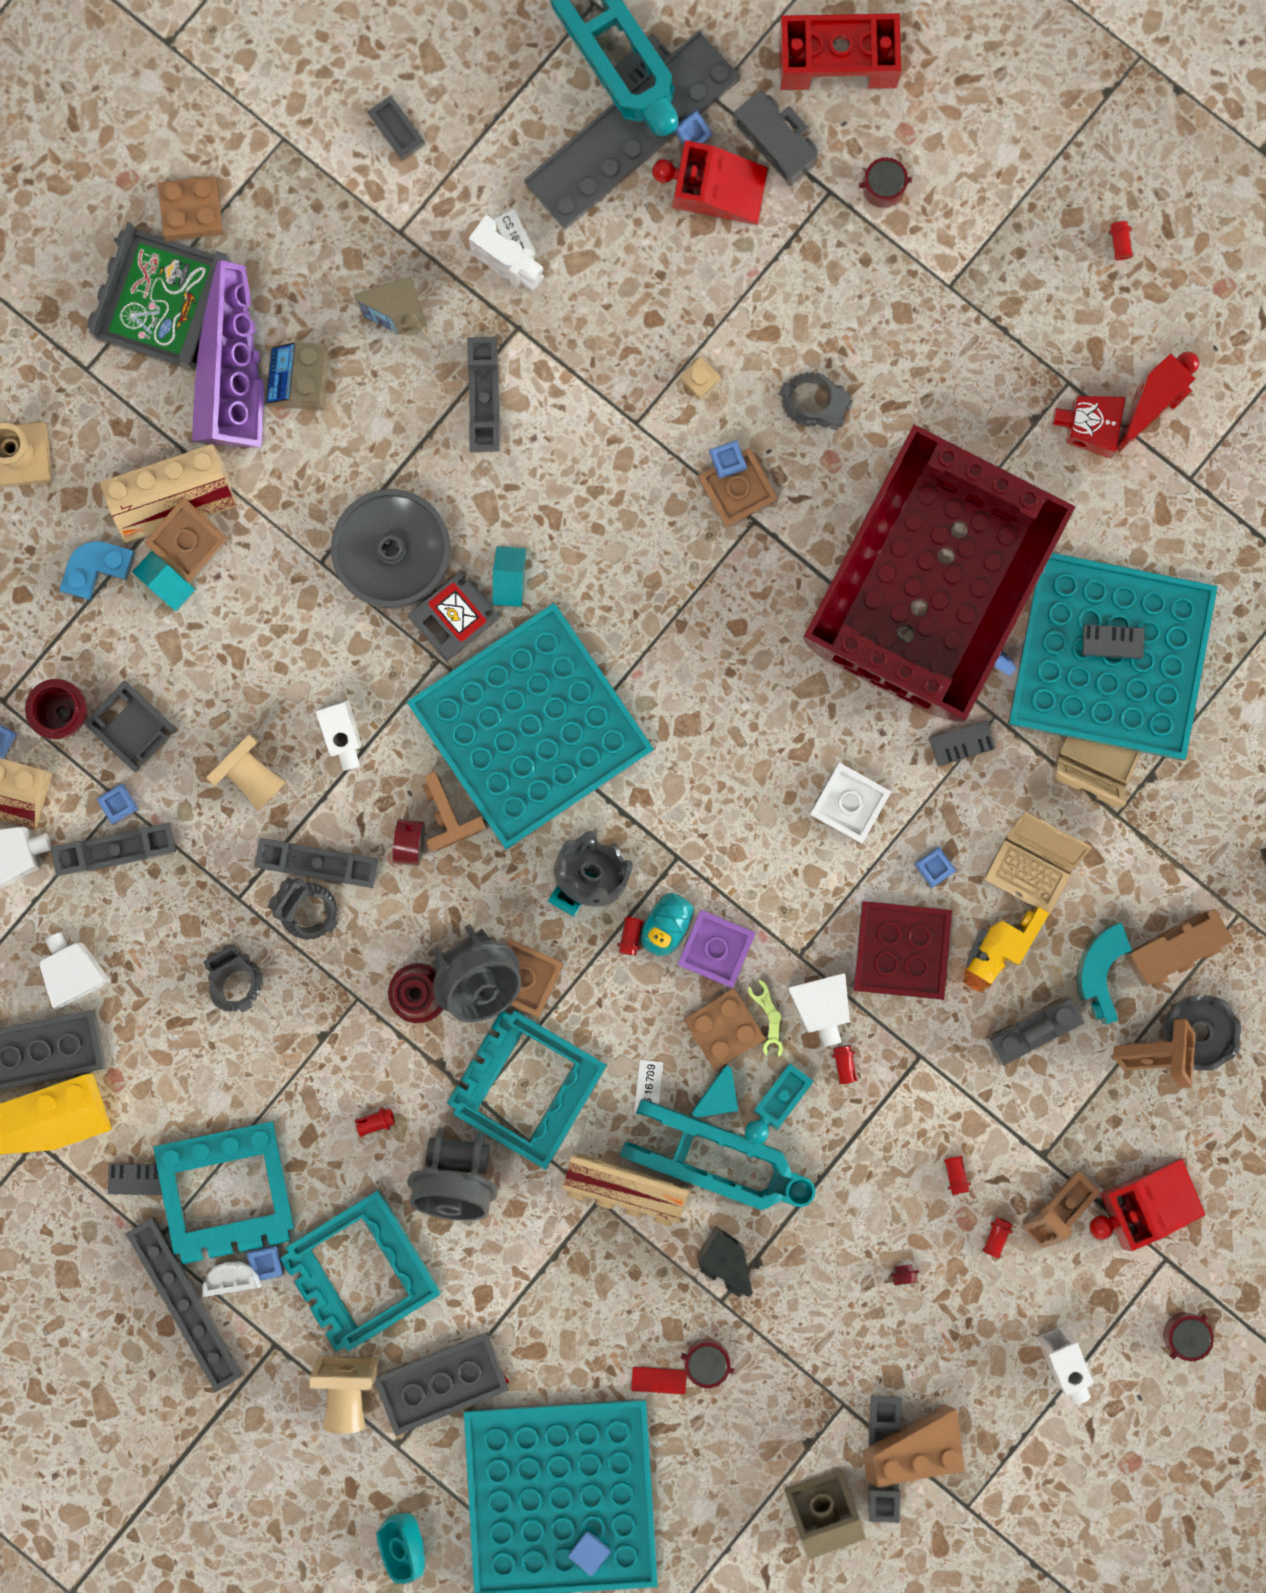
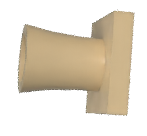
M45 422L18 425L0 423V487L52 482L47 424Z
M250 733L206 778L215 786L226 775L242 791L258 812L280 790L286 781L270 771L249 752L259 742Z
M318 1356L310 1375V1388L328 1389L326 1411L322 1426L324 1430L337 1434H349L365 1428L361 1390H372L379 1370V1357Z

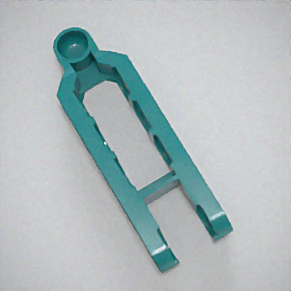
M550 0L551 6L560 22L624 119L636 122L645 121L651 132L657 136H666L675 131L679 120L676 110L671 104L675 87L672 84V74L622 0H601L605 12L584 23L570 0ZM613 26H616L619 32L623 31L630 42L632 52L639 55L645 65L646 73L648 76L652 75L655 79V85L640 95L632 94L595 39V37Z
M640 1099L636 1114L661 1122V1124L683 1132L673 1158L627 1141L624 1142L620 1153L621 1157L759 1210L769 1208L781 1201L795 1207H804L813 1201L816 1192L814 1184L805 1176L791 1172L782 1151L764 1144H753L746 1137L653 1102ZM694 1136L708 1139L722 1147L726 1146L737 1150L751 1158L755 1157L771 1163L774 1173L768 1188L758 1191L684 1163Z

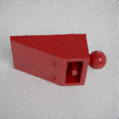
M687 140L684 142L679 168H676L671 161L666 159L658 160L653 165L652 175L657 182L668 183L672 179L676 180L671 208L753 225L758 224L768 167L718 147ZM694 165L690 172L688 167Z
M1183 352L1177 359L1170 353L1138 386L1118 440L1117 451L1119 453L1168 407L1174 410L1193 391L1189 387L1196 379L1192 374L1198 370L1200 365L1199 358L1195 353Z
M1180 1158L1102 1191L1100 1197L1109 1218L1102 1215L1094 1217L1090 1222L1089 1230L1091 1235L1098 1240L1108 1239L1115 1230L1122 1249L1132 1252L1161 1240L1204 1217L1206 1214L1184 1161ZM1118 1196H1121L1123 1199L1121 1206H1119L1116 1199ZM1129 1224H1132L1135 1228L1132 1235L1128 1228Z

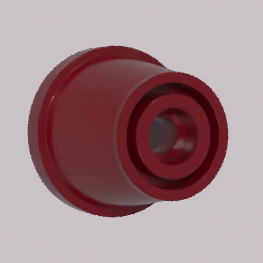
M49 679L39 683L29 693L25 704V715L31 728L39 735L55 740L65 739L75 734L83 726L87 715V703L83 693L74 684L62 679ZM63 707H66L68 709V715L64 718H61L59 716V710Z
M423 963L409 964L397 971L392 977L388 988V999L391 1008L401 1019L411 1023H425L435 1019L444 1010L436 1001L433 993V983L437 974L434 967ZM414 987L419 988L421 991V996L418 999H413L410 996V991Z

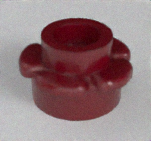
M911 1264L895 1266V1273L890 1274V1277H893L894 1285L918 1283L917 1273L920 1272L919 1270L913 1271Z

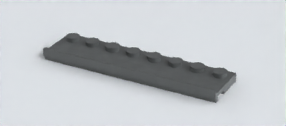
M700 30L663 60L672 74V84L675 87L671 104L676 110L679 121L693 110H698L699 114L703 113L740 81V75L704 37ZM647 74L629 91L632 94L640 95L655 85V79L652 75L648 76ZM613 103L524 180V183L528 190L532 191L553 218L566 230L675 137L676 134L673 131L666 136H657L651 132L645 121L636 122L624 119Z

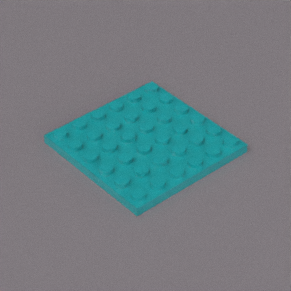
M1052 553L1033 590L1008 725L1181 761L1186 760L1218 586ZM1099 625L1144 628L1143 658L1140 660L1081 656L1083 626Z
M555 603L407 701V704L506 850L654 751V748Z
M646 1399L464 1411L474 1593H574L658 1587ZM587 1530L611 1549L610 1554L593 1576H590L568 1558L570 1551Z

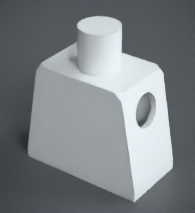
M349 700L318 709L316 715L330 756H339L343 771L360 766L355 749L360 748L362 744ZM338 733L346 734L347 744L339 743Z
M25 827L0 830V889L41 868L38 854L50 851L52 846L47 833L31 837L29 829Z
M61 932L45 940L52 955L41 960L39 965L53 1008H62L111 982L83 943H75L68 947Z
M845 973L788 987L790 997L806 1031L810 1033L820 1030L824 1047L842 1043L837 1025L850 1022Z
M1062 1325L1036 1337L1051 1373L1065 1395H1070L1074 1404H1082L1088 1401L1090 1394L1087 1387L1093 1384V1380L1077 1341L1065 1326Z

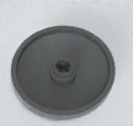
M398 489L377 490L355 500L340 516L331 540L332 562L343 585L359 600L380 608L407 607L426 598L438 587L444 578L451 555L448 530L437 510L422 497Z

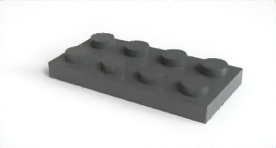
M95 1010L0 1029V1090L106 1069Z
M488 1332L376 1376L374 1381L395 1436L509 1391V1386Z

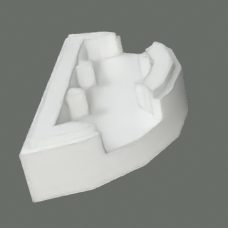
M227 1261L215 1266L208 1274L206 1281L202 1285V1297L262 1287L258 1275L250 1266L240 1261Z

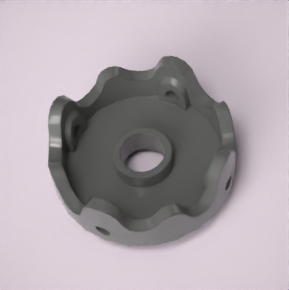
M594 831L585 832L576 840H567L554 863V877L560 889L574 901L593 907L606 906L619 899L626 888L632 871V861H625L622 858L619 847L615 844L609 846L600 844ZM584 871L593 872L597 878L588 877Z
M1193 995L1181 999L1168 1011L1163 1022V1040L1173 1041L1174 1020L1186 1019L1193 1029L1197 1024H1203L1208 1030L1205 1040L1197 1041L1195 1039L1194 1070L1209 1071L1217 1069L1238 1054L1240 1050L1241 1023L1225 1000L1209 995Z

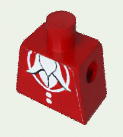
M1078 396L1074 400L1071 410L1055 408L1052 425L1068 428L1066 443L1097 455L1111 458L1117 450L1126 397Z

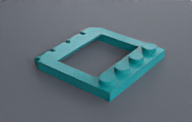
M516 1010L513 1011L512 1015L503 1011L497 1016L491 1026L492 1029L500 1033L499 1037L497 1038L487 1033L476 1052L485 1061L481 1064L472 1059L460 1079L470 1085L469 1088L466 1090L457 1085L447 1104L456 1109L453 1113L456 1117L547 1170L608 1065ZM523 1033L574 1063L529 1141L478 1111Z
M274 1121L153 1146L173 1253H180L182 1264L204 1260L202 1248L207 1247L209 1258L234 1254L233 1241H237L239 1252L264 1247L262 1235L266 1234L269 1246L290 1241L289 1229H294V1223ZM263 1154L275 1214L187 1233L176 1173Z
M380 1189L285 1247L288 1253L280 1258L290 1276L299 1271L302 1274L294 1283L305 1302L314 1297L317 1299L318 1302L309 1308L320 1327L324 1328L330 1323L333 1326V1329L326 1332L325 1335L335 1352L344 1347L349 1352L442 1294ZM362 1218L407 1292L408 1297L403 1298L395 1305L357 1327L311 1249H314L322 1242Z

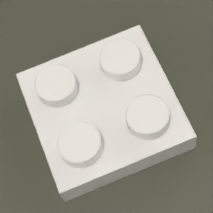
M839 762L810 816L863 844L892 791Z

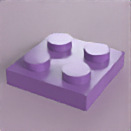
M700 909L677 965L733 988L756 933Z

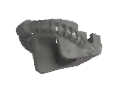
M818 372L801 373L799 376L791 379L789 384L783 383L779 396L783 397L781 399V403H783L782 408L785 409L784 412L788 414L787 417H790L791 421H795L796 424L800 423L801 426L807 425V427L818 424L821 427H829L836 431L838 426H843L846 419L843 416L845 410H850L853 401L850 400L851 394L845 392L842 385H834V382L830 381L829 377H825L824 374L821 375ZM804 383L818 385L827 393V408L816 414L807 413L802 410L797 411L792 404V397H790L793 389Z
M287 877L286 880L281 882L280 889L276 895L272 896L269 901L268 908L273 911V917L281 920L284 928L297 938L306 940L319 938L321 935H325L327 931L332 933L338 924L335 921L337 917L336 912L338 911L335 898L322 885L310 882L305 883L301 878L293 880ZM309 896L322 898L325 907L324 914L328 916L322 926L315 924L307 928L300 927L294 921L296 908L302 900Z
M235 944L227 945L223 948V951L207 957V960L203 963L210 972L208 975V980L210 981L209 994L214 1005L220 1010H228V1012L240 1010L243 1013L252 1008V1002L260 995L259 991H262L261 986H263V974L260 967L249 960L248 954H242ZM248 971L251 975V986L246 994L247 997L238 1002L226 1001L223 991L227 978L234 972Z

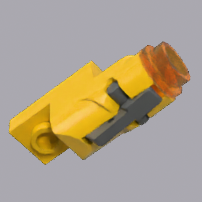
M1040 907L1034 908L1033 911L1028 910L1019 924L1023 927L1021 931L1004 921L997 922L989 930H980L968 957L966 970L963 973L965 977L962 982L982 994L986 988L990 989L994 979L1006 967L1005 961L1013 965H1020L1050 913Z

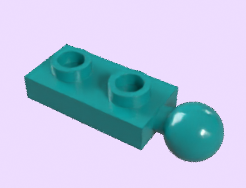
M789 1064L753 1111L760 1118L747 1124L745 1128L746 1139L753 1144L765 1142L769 1135V1125L778 1130L814 1081L792 1064Z

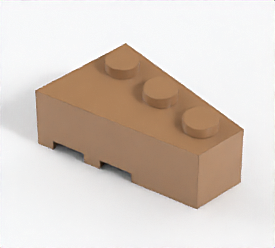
M1204 910L1124 955L1141 985L1148 986L1151 984L1155 988L1169 980L1168 975L1177 970L1179 973H1182L1195 966V961L1202 957L1207 959L1219 953L1222 947L1234 940L1217 910Z
M945 1404L936 1408L935 1412L926 1417L913 1421L910 1426L903 1430L894 1432L862 1450L866 1481L877 1487L965 1471L957 1409Z

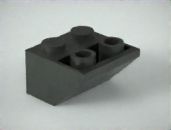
M716 1226L697 1255V1261L700 1264L699 1271L714 1281L717 1277L725 1281V1288L740 1298L744 1294L750 1298L753 1291L743 1245L740 1241Z

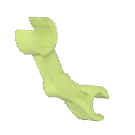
M759 980L758 982L763 987V994L760 996L754 995L750 987H748V993L764 1009L768 1016V1040L763 1045V1052L768 1056V1045L776 1043L778 1045L777 1056L779 1057L783 1051V1045L779 1041L781 1014L771 1002L767 985Z

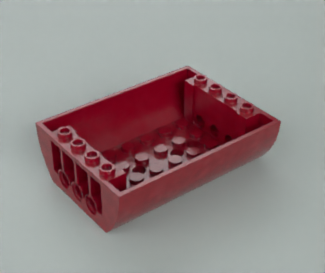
M914 424L809 624L803 640L811 650L825 661L918 709L946 720L964 722L967 720L1076 506ZM955 523L963 524L967 529V535L963 538H956L951 533L952 525ZM942 549L950 550L954 556L953 562L950 564L941 563L938 559V552ZM914 601H922L927 607L926 614L923 616L914 615L911 611V604ZM901 627L910 628L913 632L912 641H900L897 637L898 629Z

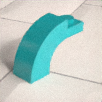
M1115 923L1103 929L1089 942L1082 953L1077 969V989L1080 1000L1093 998L1094 1002L1090 1003L1092 1013L1096 1020L1100 1019L1102 1024L1118 1021L1107 989L1109 968L1118 957L1132 951L1122 923Z

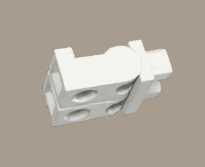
M485 215L469 237L471 255L504 278L510 280V284L516 289L522 283L534 292L544 279V275L541 274L543 267L534 261L533 251L527 246L522 250L518 242L502 237L497 233L496 221Z

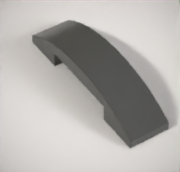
M497 337L467 338L470 453L500 452Z
M170 822L140 828V830L50 847L56 876L93 871L176 852Z
M259 838L254 867L373 888L378 858Z
M871 1396L868 1447L888 1435L900 1431L902 1397ZM868 1482L869 1522L900 1523L899 1483L877 1487Z

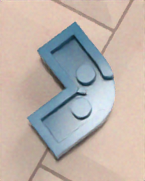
M99 541L81 545L69 558L59 591L90 600L98 573L127 581L135 552Z

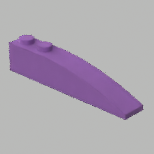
M223 260L217 261L203 319L195 377L192 441L216 446L261 447L264 383L263 379H259L257 363L260 362L259 351H255L253 333H256L254 321L250 319L248 308L251 305L246 266Z

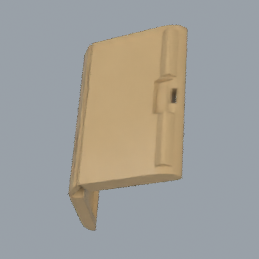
M1066 737L1054 764V776L1057 777V781L1077 790L1083 788L1096 794V799L1118 809L1120 807L1123 808L1126 805L1124 789L1141 752Z
M1025 811L1005 837L984 880L1033 907H1040L1051 914L1070 877V873L1083 860L1092 847Z

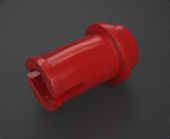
M1128 221L1112 223L1108 233L1112 235L1114 260L1122 261L1132 258L1133 253L1129 234L1132 231V227L1128 226Z
M625 917L621 943H617V946L620 947L619 953L636 956L637 951L641 949L638 944L644 921Z
M851 1045L833 1048L834 1054L831 1057L835 1058L839 1084L857 1082L858 1078L853 1060L855 1051L851 1049Z
M381 1107L379 1112L355 1119L357 1124L355 1126L359 1136L364 1137L367 1134L384 1128L387 1131L390 1130L391 1126L395 1125V1118L390 1108L385 1109Z
M963 1156L943 1159L950 1184L947 1189H951V1194L957 1195L970 1192L969 1186L971 1182H967Z
M996 1217L994 1222H990L992 1228L982 1251L993 1257L1000 1258L1009 1234H1013L1014 1231L1011 1229L1013 1226L1011 1222Z

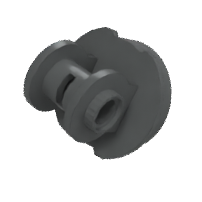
M468 924L465 926V929L469 936L444 953L438 945L432 947L436 959L431 962L437 971L433 983V993L438 1004L450 1012L456 1019L463 1022H480L495 1017L512 1004L521 988V976L518 958L510 947L499 942H491L483 929L476 932L472 925Z
M438 1128L436 1138L430 1137L427 1146L425 1165L431 1167V1169L414 1171L409 1174L407 1184L412 1189L410 1204L414 1209L433 1217L455 1221H475L488 1216L490 1202L497 1198L498 1188L491 1181L479 1176V1173L486 1174L490 1152V1145L484 1144V1133L478 1132L475 1142H457V1140L445 1139V1128ZM441 1169L454 1170V1171H461V1172H469V1173H471V1174H468V1173H467V1174H463V1173H458V1172L440 1171V1170H441Z

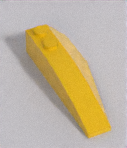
M94 1073L85 1074L0 1104V1155L56 1150L112 1130Z

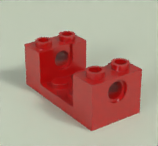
M900 13L782 15L779 30L780 90H809L812 77L867 76L868 89L897 88L901 74ZM843 39L848 42L849 48L844 52H839L834 49L833 42Z

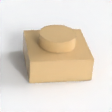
M700 357L680 376V380L700 400L721 381V376Z

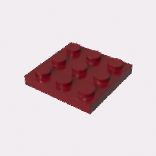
M862 901L853 991L944 1000L952 910Z

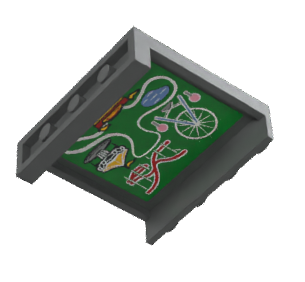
M127 222L125 230H121L117 238V253L108 263L107 273L109 275L106 284H102L98 291L97 300L99 303L96 312H92L89 317V333L95 340L195 372L203 319L217 261H232L228 254L219 251L211 254L174 241L165 242L164 238L137 230L132 223Z

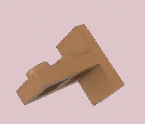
M432 772L424 776L427 783L422 785L428 801L434 800L438 811L434 812L436 820L441 829L447 828L446 832L426 840L430 852L435 853L487 830L482 817L459 825L438 774Z
M1186 1019L1174 1020L1172 1042L1158 1040L1148 1044L1130 1042L1122 1046H1114L1113 1058L1123 1071L1171 1067L1170 1075L1180 1088H1192L1196 1033Z
M1077 1171L1038 1215L1028 1218L1021 1227L1042 1248L1066 1241L1073 1233L1070 1227L1101 1192L1080 1171Z

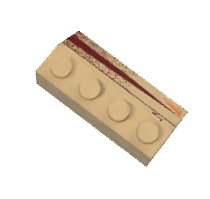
M213 444L100 482L110 514L125 544L150 536L183 498L189 501L205 517L237 507L219 451Z
M0 758V821L37 830L53 773Z
M573 1152L562 1187L563 1190L568 1191V1197L584 1201L585 1196L597 1199L596 1205L608 1209H613L614 1205L626 1208V1214L642 1218L643 1213L655 1216L654 1222L666 1226H671L672 1222L679 1224L689 1194L688 1185Z

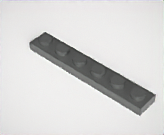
M152 1217L125 1233L214 1391L217 1392L242 1377L243 1373L178 1258L173 1253V1249L155 1218Z

